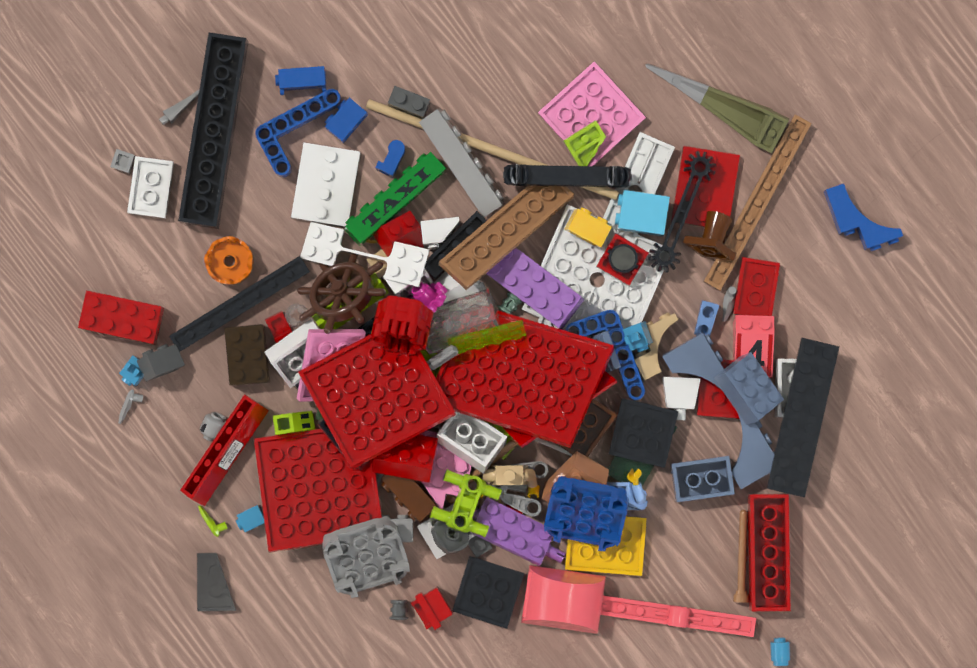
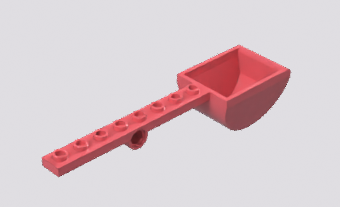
M529 565L521 623L598 634L600 615L667 624L675 627H688L754 637L756 617L603 595L606 576Z

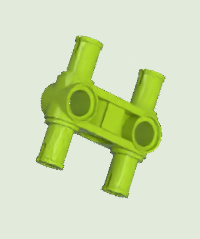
M447 469L443 481L459 486L457 498L450 512L434 506L430 518L445 522L447 527L464 533L470 531L485 537L489 526L476 522L472 518L479 497L484 495L498 500L502 489L486 484L485 480L467 473L461 475ZM469 480L476 482L477 487L475 490L469 489ZM458 516L464 519L462 527H458L455 524V519Z

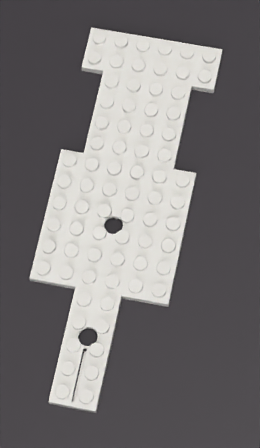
M640 132L625 167L631 169L632 180L630 186L637 185L641 188L642 193L655 194L675 147ZM630 186L626 188H616L615 190L619 191V194L623 195V191L628 190ZM618 197L617 200H610L603 217L608 221L607 225L612 228L602 247H596L564 230L574 209H577L567 204L543 259L541 267L584 299V302L562 330H565L568 324L606 310L617 312L623 329L642 322L663 274L664 267H662L660 272L657 271L658 264L653 268L651 267L655 260H648L650 256H655L651 253L647 255L630 286L596 267L615 234L622 236L647 252L650 249L656 250L653 246L656 242L642 237L636 232L617 230L618 225L615 224L616 213H620L621 206L617 205ZM663 251L659 257L662 261L666 262L669 260L670 255ZM593 273H601L604 276L605 282L601 287H594L590 284V276ZM524 303L522 310L539 317L538 323L557 328ZM613 314L605 315L606 323L613 324L615 322ZM589 320L586 326L589 330L593 331L597 328V323L594 320ZM573 326L568 329V332L579 335L577 327ZM601 331L587 337L590 338L605 331ZM613 332L611 339L614 342H620L622 336L619 332ZM625 350L619 351L625 355H628L627 351ZM536 438L534 440L555 450H558L562 453H565L569 456H572L570 453H568L566 450L558 446L556 443L543 440L540 438Z

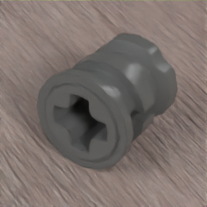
M390 600V603H392V608H390L392 616L389 619L407 620L409 618L406 616L408 600Z

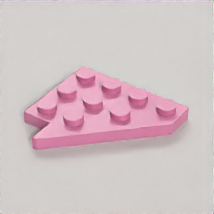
M309 329L302 369L365 337L366 332L363 329H332L331 333L326 334L324 329ZM300 377L297 393L298 401H313Z

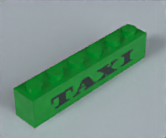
M429 152L427 155L423 153L416 160L418 163L415 166H408L402 172L403 176L399 180L397 178L392 180L388 184L390 188L385 192L381 190L374 196V202L370 205L366 203L359 210L361 213L355 217L353 215L345 222L344 230L359 247L445 172L446 168L432 152Z

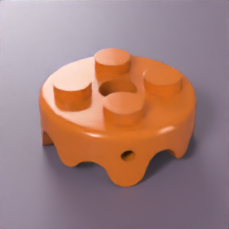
M226 236L211 244L205 254L204 262L209 275L215 281L225 285H235L241 283L250 275L254 259L252 251L245 242L233 236ZM227 256L235 258L233 266L228 267L225 265L224 260Z

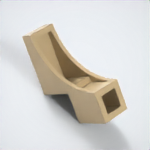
M668 312L660 316V321L654 324L652 321L646 323L653 343L648 345L650 352L647 353L644 350L635 355L637 358L635 363L643 381L662 372L658 363V346L666 329L678 321L675 313L670 315Z

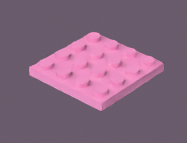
M595 62L587 67L538 112L540 117L562 141L594 120L597 121L606 138L597 149L595 156L591 159L588 166H594L646 118Z

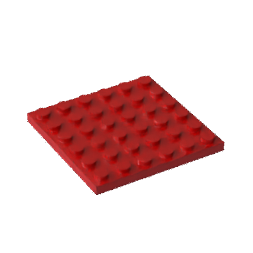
M370 334L298 372L351 470L456 415L421 352L417 350L415 355L408 354L411 342L408 343L406 354L399 351L401 339L397 352L391 351L393 339L390 350L386 351L382 349L379 343L370 339Z
M322 429L254 439L269 553L322 545L323 537L328 533L372 519L382 518L376 473L372 472L373 459L351 470L346 459Z

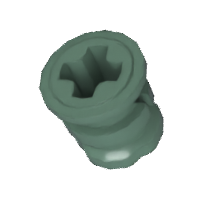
M508 292V297L504 298L502 305H497V308L502 312L512 314L513 311L518 309L517 305H521L522 301Z

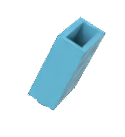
M624 190L623 195L619 194L617 205L621 206L620 213H616L615 224L618 225L617 230L663 237L670 197Z

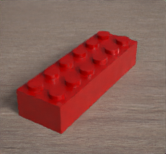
M748 494L749 610L791 611L789 494Z

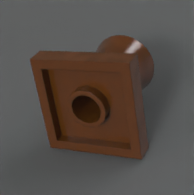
M708 211L702 237L685 236L683 243L701 257L734 261L736 253L723 244L732 218L720 212Z

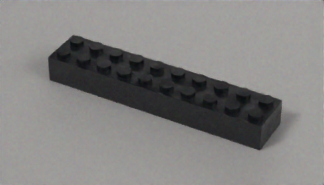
M208 32L178 219L182 224L219 229L249 43L247 38Z

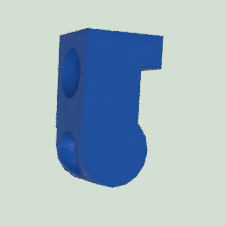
M393 140L389 144V152L384 162L378 161L375 167L377 171L392 178L405 154V146L399 140Z

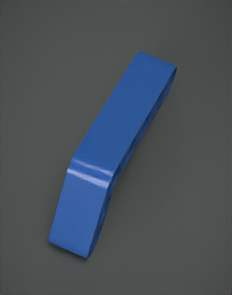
M326 90L257 127L255 131L256 138L274 172L279 177L289 176L292 167L277 139L337 108L341 103V96L337 90ZM329 95H336L337 101L329 103L327 101ZM312 104H320V110L312 112L310 110ZM295 113H303V119L295 121L293 119ZM280 121L287 123L286 128L283 130L277 129V124ZM263 130L270 132L269 137L266 139L260 138V133ZM271 147L279 149L275 156L269 155ZM280 164H287L285 172H278L277 168Z
M606 310L568 324L565 331L574 326L578 328L579 335L584 337L601 331H608L611 338L613 332H619L622 336L621 341L614 342L612 339L611 341L616 355L620 350H625L628 353L627 360L623 361L618 358L621 366L618 370L626 393L631 400H639L644 396L645 388L629 345H626L623 326L616 311ZM613 314L615 322L613 324L606 323L605 315ZM589 320H594L597 323V328L593 331L589 330L586 326ZM626 368L634 370L635 375L632 379L625 377L624 371ZM633 386H638L641 389L639 397L632 396L631 388Z

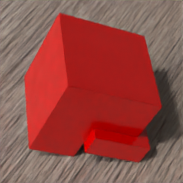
M438 586L425 594L420 592L415 595L416 599L411 602V605L424 623L426 630L430 627L436 630L442 626L441 621L453 615V611Z

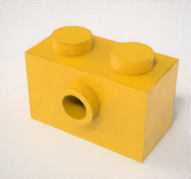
M585 208L574 209L564 230L596 247H602L612 228L607 225L608 221L599 216L596 219L591 216L592 212Z

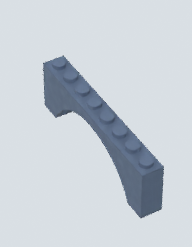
M701 332L663 354L662 357L672 373L697 375L720 388L714 377L725 369L721 363L723 358L718 350L716 352L713 350L711 345L714 343L709 334L705 335ZM739 415L742 426V446L739 457L731 472L740 489H743L770 473L775 451L770 446L772 441L768 434L764 435L760 429L763 427L760 420L746 425Z

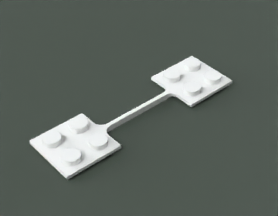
M314 222L310 223L301 252L302 259L332 266L335 265L340 251L350 252L386 261L387 269L384 279L419 287L429 249L394 242L390 256L381 257L343 248L341 242L345 232L344 229Z

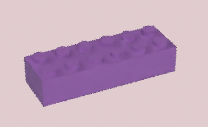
M517 248L486 273L561 330L584 302L583 297Z

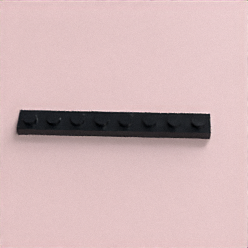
M298 256L169 337L173 344H176L179 352L310 271L301 256Z

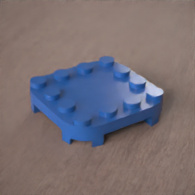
M561 476L551 489L544 532L547 531L548 534L554 537L553 541L558 543L561 542V538L599 545L598 551H606V548L613 547L614 545L618 546L621 541L629 504L627 491L623 488Z

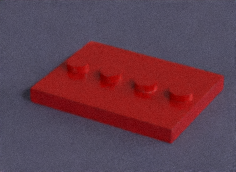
M683 146L671 222L691 174L690 171H683L685 167H690L685 165L684 161H691L688 157L690 154L696 158V151L700 152V157H702L704 152H707L706 159L711 156L713 157V160L709 163H716V167L710 168L715 171V174H709L711 177L710 181L702 177L684 224L705 227L708 211L720 212L730 217L740 155ZM702 163L695 164V170L697 172H703L705 170V167ZM695 177L691 181L685 201H689L697 182Z

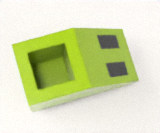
M313 411L273 416L275 435L315 430Z

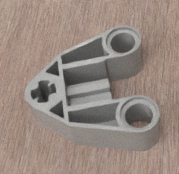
M542 461L512 464L528 465V469L533 470L536 465H543L545 468L544 474L536 475V478H543L548 473V466ZM500 485V487H496L502 489L500 498L504 503L529 516H537L541 512V504L537 500L506 493L507 489L526 493L527 485ZM535 502L538 505L536 513L528 512L527 506L529 503Z

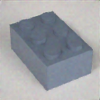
M751 352L738 357L714 377L746 425L759 421L784 400Z
M729 456L670 464L675 502L735 494Z

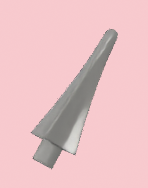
M199 90L164 110V116L159 119L162 125H165L168 121L172 124L184 109L198 97Z

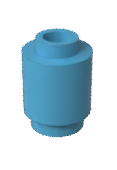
M774 638V641L770 642L773 666L789 665L790 642L786 641V638Z

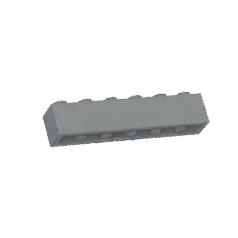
M439 108L419 121V123L481 215L485 217L504 204L503 199L505 198L499 189L496 190L492 185L494 181L488 173L485 174L481 169L483 165L477 157L474 158L470 153L472 149L467 142H463L460 138L461 132L456 126H452L449 122L451 119L446 110L442 111Z

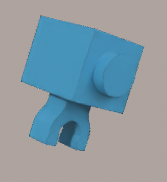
M646 321L623 329L626 345H629L631 351L637 349L638 352L648 349V345L653 343Z
M132 355L119 373L123 376L121 380L129 386L132 384L137 386L144 377L137 363L139 358Z

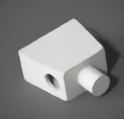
M662 377L666 408L678 411L677 420H685L686 409L695 408L700 378Z

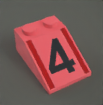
M735 315L733 321V362L738 357L751 352L769 378H772L774 316Z

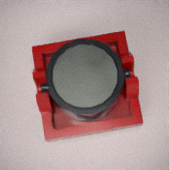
M615 234L596 267L630 286L649 252L622 236Z

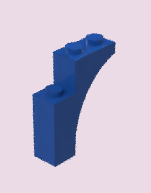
M844 183L824 191L838 234L844 233L845 236L856 233L855 229H857L864 250L870 249V251L880 249V244L888 242V245L897 243L899 238L903 236L901 228L884 227L866 218L852 203Z

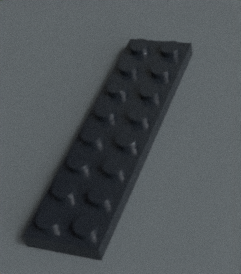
M801 338L766 489L805 498L840 346Z

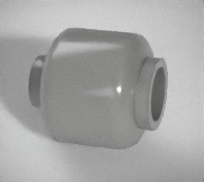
M218 412L206 414L200 426V432L204 435L203 438L213 442L225 424L226 417Z

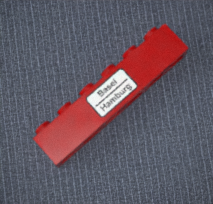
M244 394L180 491L193 501L205 506L269 410Z

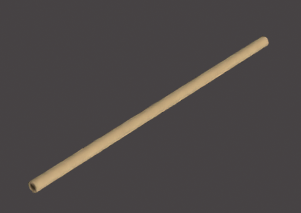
M371 99L367 102L366 108L422 128L419 123L422 118ZM461 133L460 138L462 141L467 142L470 147L520 165H547ZM581 187L617 200L619 191L609 187Z

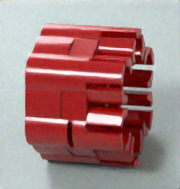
M388 296L378 302L370 339L379 343L382 349L386 351L390 350L393 339L391 351L394 352L398 351L401 339L399 351L404 354L407 352L408 343L411 342L408 354L415 355L417 350L426 349L434 312L419 300Z

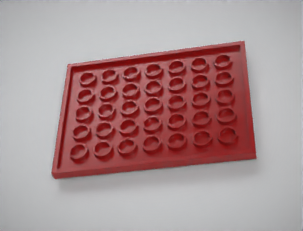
M482 305L469 307L452 343L453 346L458 348V355L442 364L436 380L455 412L571 448L614 351V345Z

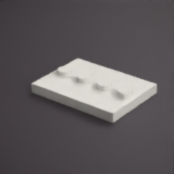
M303 143L291 218L345 227V222L350 218L360 152Z

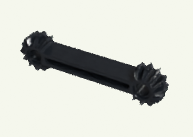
M696 151V158L690 154L688 157L691 161H684V164L690 167H685L683 171H690L691 174L662 247L655 243L653 246L656 250H649V253L655 256H650L648 260H655L651 267L653 268L658 264V272L664 267L665 273H668V266L672 270L676 269L672 262L680 263V260L675 257L681 256V253H674V248L702 177L710 181L711 177L709 174H715V171L710 168L716 167V163H709L713 160V157L711 156L706 159L707 152H704L702 157H700V152ZM702 163L705 167V170L703 172H697L695 170V164ZM695 177L697 182L689 201H685L691 181ZM679 223L680 226L672 246L668 247L667 242L674 224ZM663 251L667 252L670 255L669 261H662L659 257L660 253Z
M513 164L504 167L503 178L505 184L513 186L626 188L631 185L632 174L631 169L622 166Z

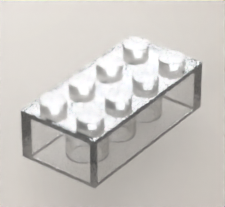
M489 288L445 302L440 307H437L433 314L426 345L429 355L442 351L450 345L458 346L502 332L496 303Z

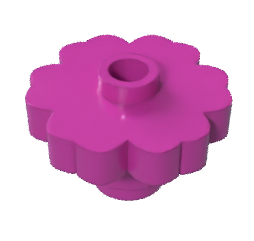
M420 282L419 287L414 286L412 288L413 297L421 301L433 312L444 303L447 297L445 295L447 289L440 282L429 285Z

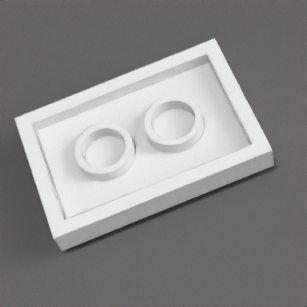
M135 156L128 214L166 219L174 167L173 161Z

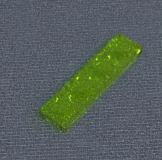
M523 320L448 338L447 341L448 346H456L458 354H461L471 349H481L487 345L500 344L511 339H520L526 336Z

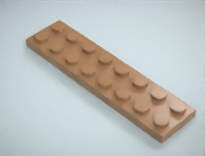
M527 186L441 259L439 266L465 290L469 289L572 200L574 193L566 186Z

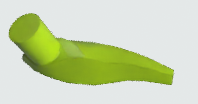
M201 505L198 506L201 516L213 535L219 537V532L228 529L225 522L216 525Z

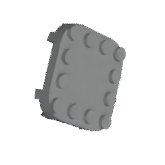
M388 516L345 527L328 533L323 537L324 559L338 593L348 594L351 598L358 597L359 591L394 581L396 586L402 583V578L407 572H410L407 555L398 528Z

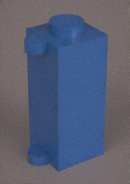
M324 66L278 69L279 75H275L276 86L280 88V95H285L284 91L322 88V92H324L327 88Z

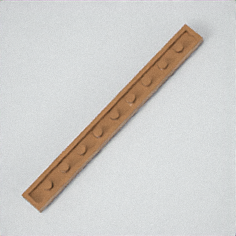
M797 115L793 116L724 243L725 246L736 253L734 261L715 259L703 281L704 283L721 291L812 123Z

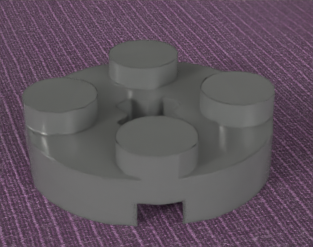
M460 516L456 517L455 524L458 527H462L464 519ZM439 520L435 522L434 527L431 529L435 544L445 554L457 553L469 544L470 531L464 533L447 527L445 522ZM448 529L455 532L454 538L448 535Z

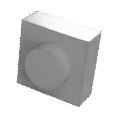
M116 149L110 167L129 174L135 155Z

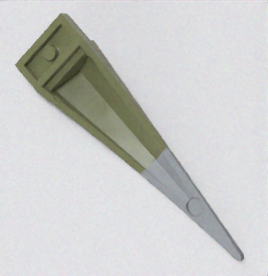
M645 64L646 68L701 104L751 143L770 153L773 152L789 118L766 106L651 64Z

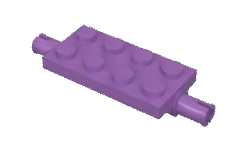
M488 497L484 499L480 509H475L472 517L473 520L488 525L489 529L485 537L475 533L472 534L538 566L541 565L545 556L558 563L563 561V556H565L566 552L551 546L550 542L553 536L548 534L547 531L544 532L543 524Z

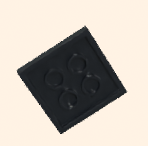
M622 398L608 454L665 468L678 411Z
M469 556L452 611L507 629L525 573Z

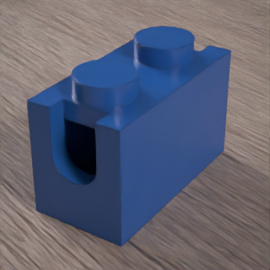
M350 97L347 101L344 99L337 107L339 109L335 115L331 114L325 121L326 130L342 143L349 138L368 115Z

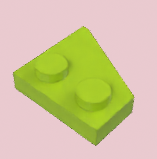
M594 120L564 139L563 142L578 166H588L606 136L597 121Z

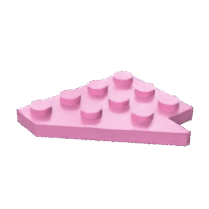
M425 431L419 435L437 438L438 433ZM437 443L430 483H422L437 506L443 509L446 494L457 496L460 489L457 485L443 481L446 470L448 469L461 475L466 473L470 475L472 466Z

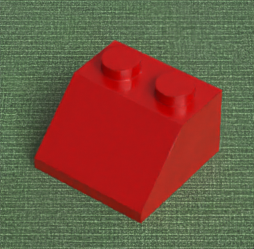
M411 211L384 224L373 234L387 257L392 252L394 242L424 248L421 226Z

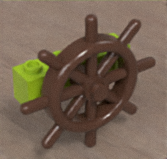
M351 253L348 262L338 263L330 267L319 263V267L323 272L315 279L312 287H300L297 290L300 295H309L312 308L300 315L299 320L305 322L312 317L318 327L324 329L326 334L331 333L332 329H338L352 318H355L358 323H363L364 317L361 312L389 293L376 275V272L383 268V263L378 261L368 269H365L356 263L358 254ZM351 275H357L355 278L349 281ZM329 283L332 284L331 288H326ZM322 295H329L321 301Z

